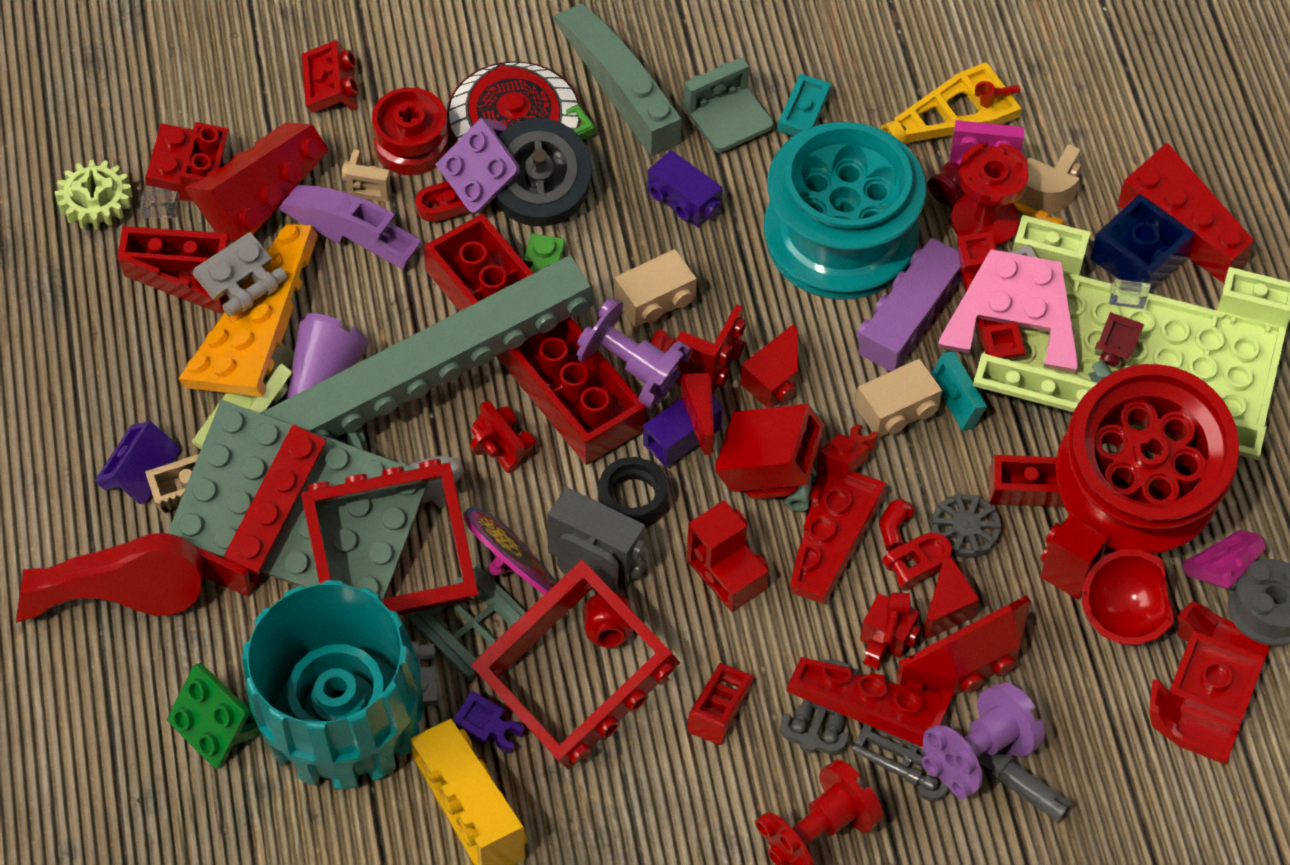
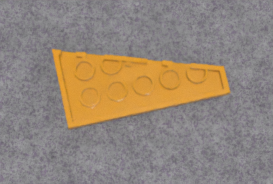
M286 224L279 231L277 238L267 250L272 260L270 265L265 267L264 270L271 273L280 267L286 273L287 279L280 283L278 289L272 294H264L253 301V306L245 312L238 311L230 317L224 311L222 317L212 331L207 334L205 341L194 357L189 360L187 367L178 378L185 388L264 396L266 386L263 384L265 375L272 372L275 364L271 358L273 351L282 343L294 308V304L291 301L293 293L299 291L302 280L299 277L301 269L309 264L318 237L312 225ZM251 277L245 280L242 289L246 290L255 284Z

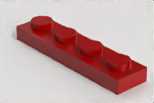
M292 424L223 556L224 559L259 575L327 444L325 439Z

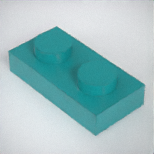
M799 74L778 121L777 131L795 136L803 130L816 126L831 92V83Z
M955 351L942 353L931 375L942 389L941 396L961 430L973 429L987 405L977 388L973 386L966 368L960 362Z

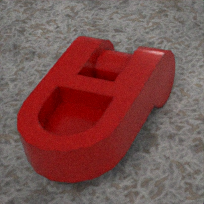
M929 532L891 550L883 557L882 563L888 571L895 573L897 576L896 582L903 591H907L916 586L919 581L940 571L944 557H951L952 546L944 535ZM913 558L916 565L909 568L905 561Z

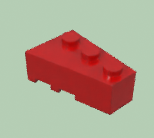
M122 226L117 258L125 277L219 314H224L222 305L226 303L227 295L224 294L214 301L192 273L195 267L231 244L228 233Z

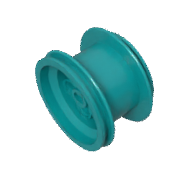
M831 122L816 125L799 132L784 143L774 156L769 168L767 186L770 202L764 216V236L768 253L775 267L796 287L810 294L828 299H860L887 289L894 283L900 271H906L918 246L920 231L918 217L925 203L927 187L924 171L917 157L902 141L890 133L877 127L855 122Z

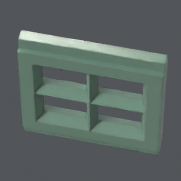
M479 565L473 568L478 595L489 606L473 617L460 603L452 604L468 621L459 630L452 634L434 616L446 606L418 611L410 617V622L435 645L468 681L479 675L471 666L478 657L475 658L458 641V638L474 627L492 645L496 639L479 623L481 620L495 610L512 626L526 613ZM460 576L450 585L462 583V576Z

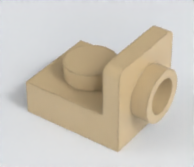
M353 149L350 161L345 160L342 167L341 178L342 181H346L347 193L360 198L388 202L391 193L389 170L380 169L375 166H362L361 150Z

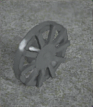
M957 493L938 504L932 517L931 529L932 532L942 534L946 538L953 535L957 539L955 545L951 544V554L971 558L987 553L996 545L1000 536L1001 521L995 506L980 498V496L976 494L975 496L960 495V493ZM963 503L971 504L969 511L965 510ZM957 504L959 512L956 513L949 506ZM977 506L984 509L978 514L974 513ZM944 511L953 519L939 518V516ZM987 515H990L993 522L981 521V519ZM938 524L950 525L951 528L941 533ZM981 528H995L993 536H990ZM980 536L987 543L978 547L976 538ZM962 542H970L972 549L960 548Z

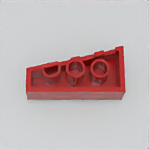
M286 122L256 141L255 146L249 150L241 151L231 157L232 161L208 172L206 174L207 177L201 181L193 182L186 186L185 190L214 232L228 233L230 241H236L249 232L254 235L329 149L313 124Z
M1168 142L1123 181L1117 206L1223 284L1229 267L1241 270L1247 264L1254 239Z

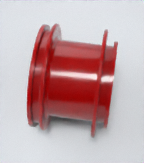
M1140 364L1115 371L1099 381L1083 396L1072 414L1068 430L1060 443L1056 457L1055 475L1062 503L1069 514L1109 536L1106 546L1116 550L1142 549L1154 554L1180 547L1196 537L1208 525L1219 503L1223 500L1233 483L1239 455L1236 424L1230 410L1218 393L1206 382L1185 370L1161 364ZM1130 425L1144 426L1145 429L1137 430ZM1110 443L1114 445L1119 453L1110 454L1102 448V444ZM1145 450L1155 454L1153 459H1148L1143 455ZM1175 465L1187 466L1192 475L1180 474L1176 470ZM1122 478L1128 483L1129 488L1121 489L1116 487L1112 479ZM1149 489L1161 490L1166 499L1158 500L1153 498L1149 493Z

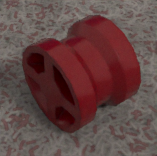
M947 162L941 167L940 174H934L927 182L931 195L944 205L953 204L958 199V193H964L958 179L960 165L955 162Z

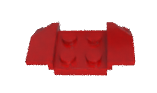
M1192 601L1177 616L1179 622L1177 636L1187 641L1188 644L1170 690L1159 680H1152L1150 697L1151 724L1153 728L1177 746L1226 765L1270 645L1261 644L1250 639L1233 622L1211 612L1202 604Z

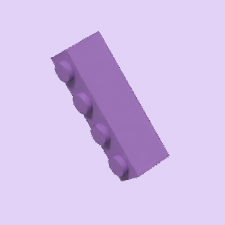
M932 237L924 248L918 247L910 260L908 270L906 272L900 271L894 280L892 292L889 296L883 295L878 301L873 318L871 320L865 319L857 332V338L860 339L859 355L889 371L899 368L963 278L957 250Z

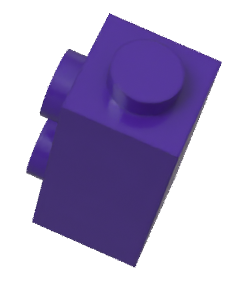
M670 150L648 169L647 191L655 200L664 202L672 208L682 220L689 221L699 228L708 219L713 220L721 211L722 187L674 151Z
M712 395L714 433L721 429L723 409L719 400ZM682 398L648 421L643 427V445L666 468L699 445Z

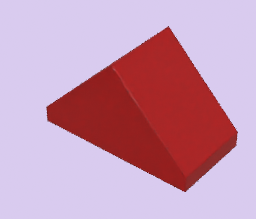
M944 557L927 613L922 637L930 639L975 618L979 598L951 557Z

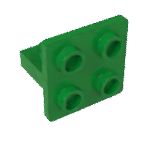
M202 663L195 664L167 717V721L216 769L223 766L233 745L256 738L261 732L251 711Z

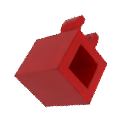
M880 593L876 596L862 623L860 641L869 644L864 654L866 657L863 664L875 670L878 669L885 652L901 659L907 646L913 649L922 630L921 627L917 626L920 611L910 607L909 615H898L892 644H884L882 641L888 621L887 604L889 597Z

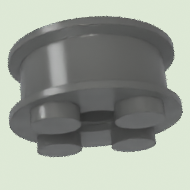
M1262 559L1252 562L1247 570L1237 579L1236 586L1233 588L1228 599L1229 615L1235 626L1244 635L1261 644L1270 646L1290 644V563L1285 561Z

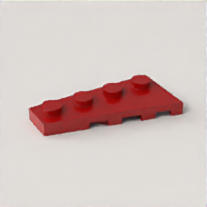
M819 463L817 469L818 476L811 494V505L808 516L805 519L803 539L798 548L790 589L793 594L825 605L886 494L887 487L886 482L856 472L846 476Z
M804 657L800 658L786 692L920 747H923V737L926 730L935 725H941L954 693L953 690L941 688L939 693L923 690V684L908 680L906 685L884 681L885 675L872 672L864 676L851 673L849 667Z

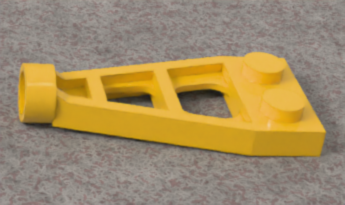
M985 62L957 73L896 116L893 121L883 124L881 130L890 133L906 145L909 142L953 135L955 120L1001 125L1019 118L1022 108L1012 95L995 98L994 104L989 108H984L980 105V96H975V86L977 83L989 81L995 88L1005 87L989 64ZM965 93L978 112L971 115L957 116L947 102L956 95ZM932 108H936L945 122L926 126L919 115Z

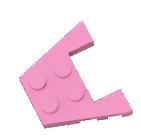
M991 249L942 333L938 348L969 354L976 319L1004 324L1017 322L1020 327L1048 331L1050 333L1044 368L1076 373L1078 362L1062 263Z

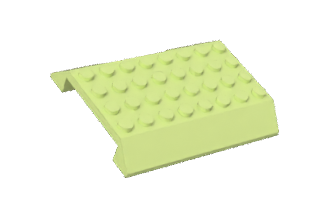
M1022 215L1013 251L1030 244L1037 258L1062 263L1078 362L1076 373L1044 368L1050 333L1048 331L1018 326L1026 352L1025 356L1002 359L987 355L984 351L979 361L973 386L1074 412L1083 396L1097 384L1092 382L1088 374L1095 372L1092 365L1100 359V356L1095 354V346L1097 341L1099 342L1109 313L1112 312L1143 323L1144 328L1129 366L1120 364V367L1117 368L1108 365L1110 370L1115 371L1140 364H1161L1176 367L1197 376L1218 393L1230 410L1237 428L1239 455L1259 460L1266 431V417L1285 333L1290 320V282L1229 267L1217 310L1079 276L1091 232ZM1130 425L1136 429H1145L1144 426Z

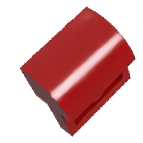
M195 122L193 129L161 123L146 173L145 185L180 192L179 200L193 201L185 187L193 182L201 181L214 168H220L229 128Z

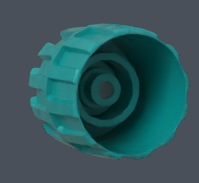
M325 580L322 584L308 587L298 586L284 592V597L270 608H264L254 620V631L250 640L244 643L242 655L250 710L268 748L281 767L287 761H290L298 772L297 777L302 782L317 786L320 777L332 778L333 787L336 789L358 787V776L368 773L372 780L384 777L396 768L394 759L396 753L406 756L410 752L409 739L419 734L418 722L421 721L424 712L420 668L404 624L398 613L390 611L383 604L381 596L367 587L360 589L345 585L342 581Z

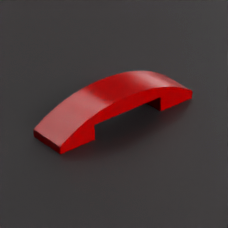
M992 231L957 236L959 261L966 292L991 249L997 250ZM976 319L975 328L985 354L1002 359L1025 356L1026 352L1017 322L1004 324Z

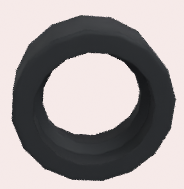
M639 457L619 459L611 463L602 472L598 483L599 503L645 524L646 528L655 524L664 514L668 501L667 478L661 468L650 460ZM637 479L652 486L655 496L649 504L642 507L629 508L620 505L612 499V488L624 480Z

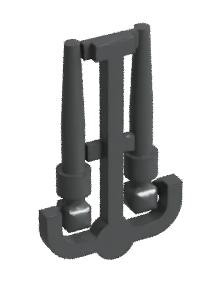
M822 658L820 660L840 666H850V664L835 659L827 660ZM849 667L852 674L858 675L859 670ZM803 699L802 704L798 705L794 715L796 719L793 720L792 715L784 713L780 724L782 736L790 742L799 744L804 752L814 753L820 751L833 755L840 753L845 748L849 734L842 732L838 735L844 724V715ZM812 708L818 709L810 732L804 733L806 723L809 722L813 711ZM826 713L832 714L826 726L827 730L822 736V741H820L817 734Z
M867 724L864 725L852 751L906 778V782L912 785H921L917 796L925 800L938 801L946 795L949 787L943 782L940 788L936 790L938 787V780L929 775L925 777L922 775L923 772L913 767L911 769L908 768L911 762L924 768L921 759L926 754L923 747L881 731L897 741L910 746L909 749L904 748L871 732L874 727ZM865 741H868L903 758V761L899 764L862 747Z

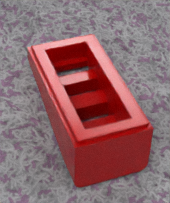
M709 373L682 374L681 397L703 454L711 455L714 446L711 376H709Z
M719 663L689 712L687 731L692 735L721 745L754 681V676ZM720 682H726L728 684L738 687V689L735 690L733 688L720 684Z

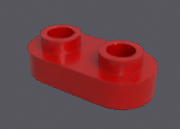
M448 181L421 189L415 198L416 212L425 221L437 222L470 212Z

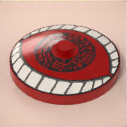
M521 61L491 64L467 76L453 91L447 106L448 135L454 146L480 118L503 122L507 128L523 120L546 118L563 123L574 130L580 127L581 120L576 112L566 114V110L577 104L581 107L578 95L570 83L549 68Z

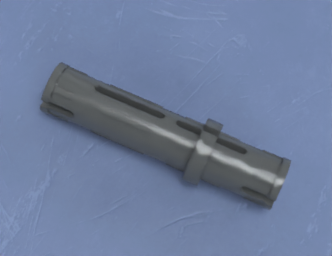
M1000 752L995 755L982 753L977 757L980 767L991 775L990 779L996 783L1002 782L1032 805L1045 812L1058 824L1070 812L1073 806L1071 801L1060 796L1032 774L1022 769L1013 762L1015 758L1008 753L1005 755Z

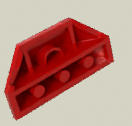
M1025 595L923 648L912 656L910 655L900 660L896 677L900 685H906L907 680L923 684V690L939 693L941 688L953 690L952 697L964 691L965 693H971L977 690L986 679L994 675L1000 677L1009 673L1016 666L1031 600Z

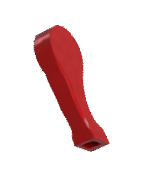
M151 533L115 547L76 556L46 569H23L15 623L38 617L50 608L62 603L85 598L115 602L153 616H170L182 612L197 600L201 591L202 558L195 546L183 537L169 533Z

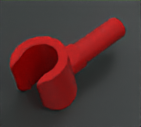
M981 81L975 86V96H980V105L984 108L991 107L994 104L995 98L1020 93L1021 91L1019 85L995 88L989 81Z
M895 592L889 597L887 604L888 621L882 641L884 644H892L898 615H909L910 613L909 593Z

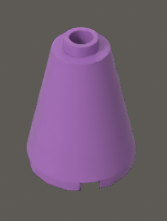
M315 313L307 314L306 318L303 316L299 323L287 399L357 364L366 352L369 344L366 336L354 327H352L350 332L340 328L342 321L330 316Z

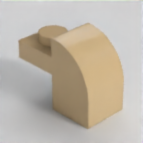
M1068 144L1055 168L1029 157L1027 160L1029 177L1026 191L1016 201L1038 211L1041 209L1047 213H1054L1067 208L1074 201L1080 179L1078 176L1082 165L1078 163L1081 149Z

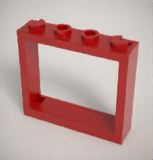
M433 459L419 463V469L404 471L403 466L392 467L381 471L382 476L367 479V474H358L346 477L344 484L330 486L329 481L308 485V491L301 492V499L319 584L331 579L315 504L441 479L463 582L384 598L382 601L390 611H395L398 615H404L476 600L478 590L450 462L441 464L440 459Z
M581 560L480 655L471 666L553 756L569 770L581 758L586 760L591 754V748L601 738L606 739L618 729L619 721L630 711L634 712L642 707L648 699L647 694L658 684L663 685L670 679L667 676L676 669L680 662L602 579ZM594 588L655 654L574 732L559 744L499 677Z

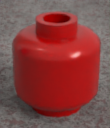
M614 592L632 611L630 602L623 595ZM599 593L590 597L585 603L583 609L584 631L586 637L593 644L603 648H614L627 641L633 629Z

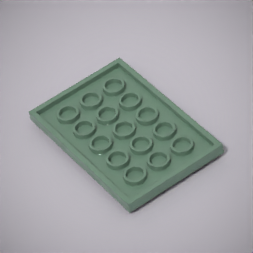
M221 400L168 533L183 537L192 545L224 558L223 556L292 424ZM311 432L325 439L327 444L302 492L308 491L307 486L313 483L329 481L330 486L344 484V479L353 475L367 474V479L382 476L381 471L392 467L403 466L404 471L414 470L415 468ZM430 481L315 504L330 579L342 581L345 585L360 589L367 587L379 594L381 599H384ZM300 494L260 573L296 586L308 587L317 585L319 582Z

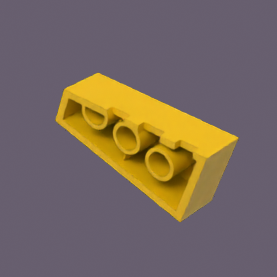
M449 719L410 738L411 757L473 864L516 865L524 861L525 844L528 843L524 826L491 779L485 763L481 759L479 760L472 751L473 746L466 731L463 728L458 730L452 719Z

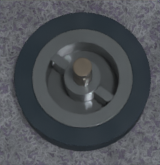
M533 118L517 122L500 134L499 139L520 166V172L493 199L499 209L511 219L529 226L554 225L572 216L585 201L591 180V159L587 147L580 136L565 124L546 118Z

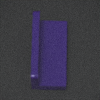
M151 421L131 425L94 482L103 490L120 487L138 504L146 503L152 492L145 471L172 463L180 448Z

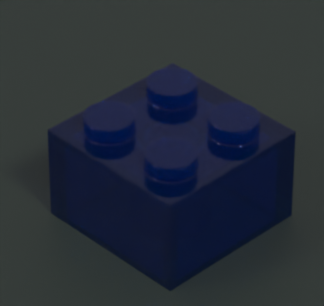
M1139 194L1096 234L1090 259L1131 289L1151 293L1188 257L1195 233Z

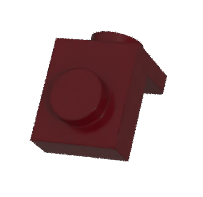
M1110 312L1099 342L1097 341L1095 346V354L1100 356L1099 361H1105L1107 365L1117 368L1120 367V364L1129 366L1144 324Z

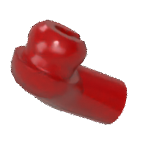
M903 499L891 502L879 520L880 531L888 552L903 545L899 526L902 522L909 521V517L912 518L914 515L913 505Z

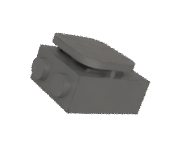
M565 487L547 514L548 553L557 557L558 567L565 575L577 563L583 560L613 592L618 587L626 590L633 579H640L647 565V560L644 559V553L648 542L645 541V524Z

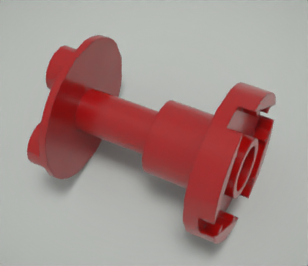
M988 142L979 143L969 148L962 156L958 179L965 195L961 196L953 205L950 225L958 236L992 231L995 245L1000 246L1010 241L1017 233L1020 219L1017 208L1012 202L1018 200L1026 191L1029 166L1025 156L1008 144L999 143V147L987 146Z
M836 759L822 768L819 780L824 792L809 803L810 813L793 827H790L782 818L772 812L764 813L755 820L758 831L767 839L771 846L767 853L775 865H814L806 846L824 832L834 835L849 823L858 831L867 833L872 831L883 820V810L878 798L870 786L863 790L855 781L861 775L853 767L842 760Z

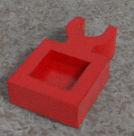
M857 424L851 428L849 437L839 433L818 450L817 462L848 476L868 459L869 451L876 448L878 433L874 431L869 436H862V425Z

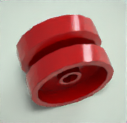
M409 87L390 91L378 100L372 110V131L374 134V151L379 162L389 171L400 175H420L436 168V163L448 152L447 111L442 101L432 92L421 88Z

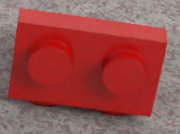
M735 305L714 344L680 331L675 343L681 341L692 349V353L688 362L680 360L678 366L682 373L675 382L681 387L682 374L709 373V376H711L712 395L718 386L723 387L730 373V367L728 366L732 359L737 361L740 358L745 345V341L741 340L747 324V320L743 319V306Z

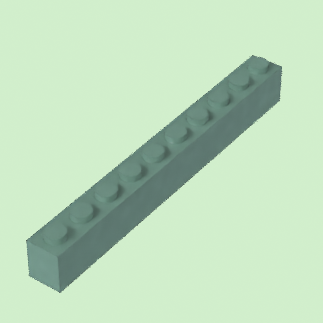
M571 255L290 397L261 412V414L294 424L331 439H335L346 432H354L361 428L364 423L375 417L387 415L397 406L410 399L420 398L428 390L444 382L455 380L461 373L475 366L488 363L494 356L508 349H515L521 346L525 340L539 333H546L552 330L558 323L572 316L582 315L589 307L594 305L591 286Z

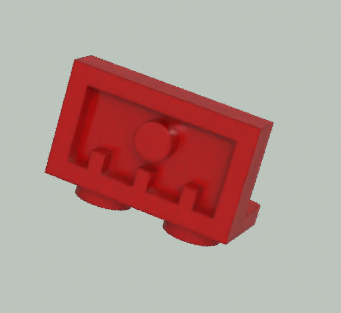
M334 40L302 54L305 106L312 113L341 101L351 111L358 108L357 95L359 94V88L354 72L357 63L350 50H346L337 40Z

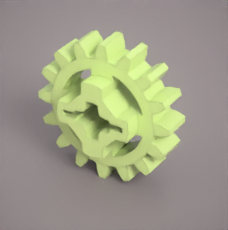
M90 160L88 167L85 168L80 163H77L76 172L73 173L66 170L64 172L66 180L57 181L59 190L55 191V196L60 214L66 215L70 224L78 220L82 229L88 223H92L94 229H98L100 222L103 221L108 226H111L112 217L115 216L122 219L124 217L122 209H130L131 207L129 198H132L133 194L128 175L121 174L118 165L109 169L108 161L104 160L100 166H96L94 160Z

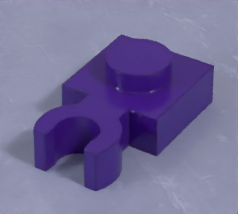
M474 691L470 692L452 720L458 730L463 728L473 740L484 746L488 738L491 737L495 740L497 747L502 752L511 754L514 744L507 741L504 735L513 733L521 738L524 733V727L516 721L504 722L501 720L505 709Z

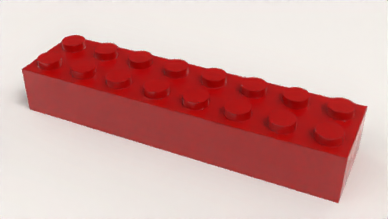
M483 213L424 245L426 271L459 311L534 274ZM570 317L558 323L552 330L546 333H539L525 340L521 346L515 349H508L496 356L583 463L587 465L643 432L646 406L638 401L636 394L599 350L584 363L578 360L576 354L580 346L577 345V341L582 334V330Z

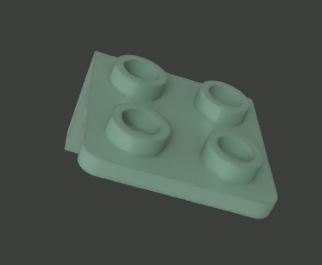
M743 57L732 62L723 63L714 70L702 75H696L684 82L683 109L713 150L718 153H722L767 133L773 128L772 119L748 89L749 65Z

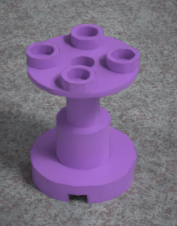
M608 298L598 313L600 319L594 328L588 326L580 335L577 341V345L580 348L576 355L578 360L584 363L602 345L627 362L625 370L645 383L638 401L652 410L655 403L659 404L679 378L682 371L679 370L678 364L681 359L688 362L692 349L681 341H677L664 353L647 340H643L640 344L636 343L613 327L622 311L623 302Z
M1003 682L999 686H996L995 683L981 692L978 697L977 709L980 717L971 723L970 734L963 738L953 729L943 725H935L926 730L923 737V747L926 755L921 759L922 765L929 775L937 776L951 789L956 797L965 799L977 792L982 785V770L977 757L982 753L995 755L1000 750L1019 757L1032 753L1044 741L1045 730L1042 719L1037 722L1035 721L1031 713L1035 706L1022 690L1010 683Z

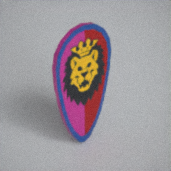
M470 507L463 513L464 521L468 528L497 556L489 563L488 569L491 574H508L513 570L544 595L556 584L530 550L501 521L479 508Z

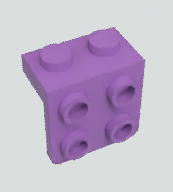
M480 118L436 163L438 169L471 213L481 212L520 172V166L499 139L500 134L507 129L503 122Z

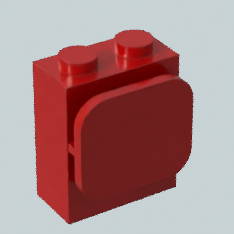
M809 404L733 412L714 471L731 492L744 491L752 499L790 495L799 486L808 484L825 425Z

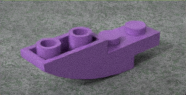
M297 185L279 209L305 225H312L315 231L338 244L346 237L402 270L417 252L422 241L392 224L395 216L394 213L363 198L330 188Z

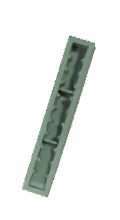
M582 3L553 15L555 23L649 155L652 157L681 143V117L647 70L621 39Z

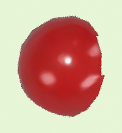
M1120 549L1104 555L1090 568L1082 584V606L1088 622L1101 636L1119 644L1140 645L1157 639L1172 626L1174 618L1167 593L1164 562L1160 557L1142 549Z

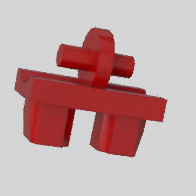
M490 401L483 402L479 407L481 410L480 415L471 427V432L475 437L470 443V448L476 455L488 453L491 458L495 457L507 473L516 471L520 459L531 454L535 440L528 431L515 434L512 430L516 423L515 414L508 406L496 409Z

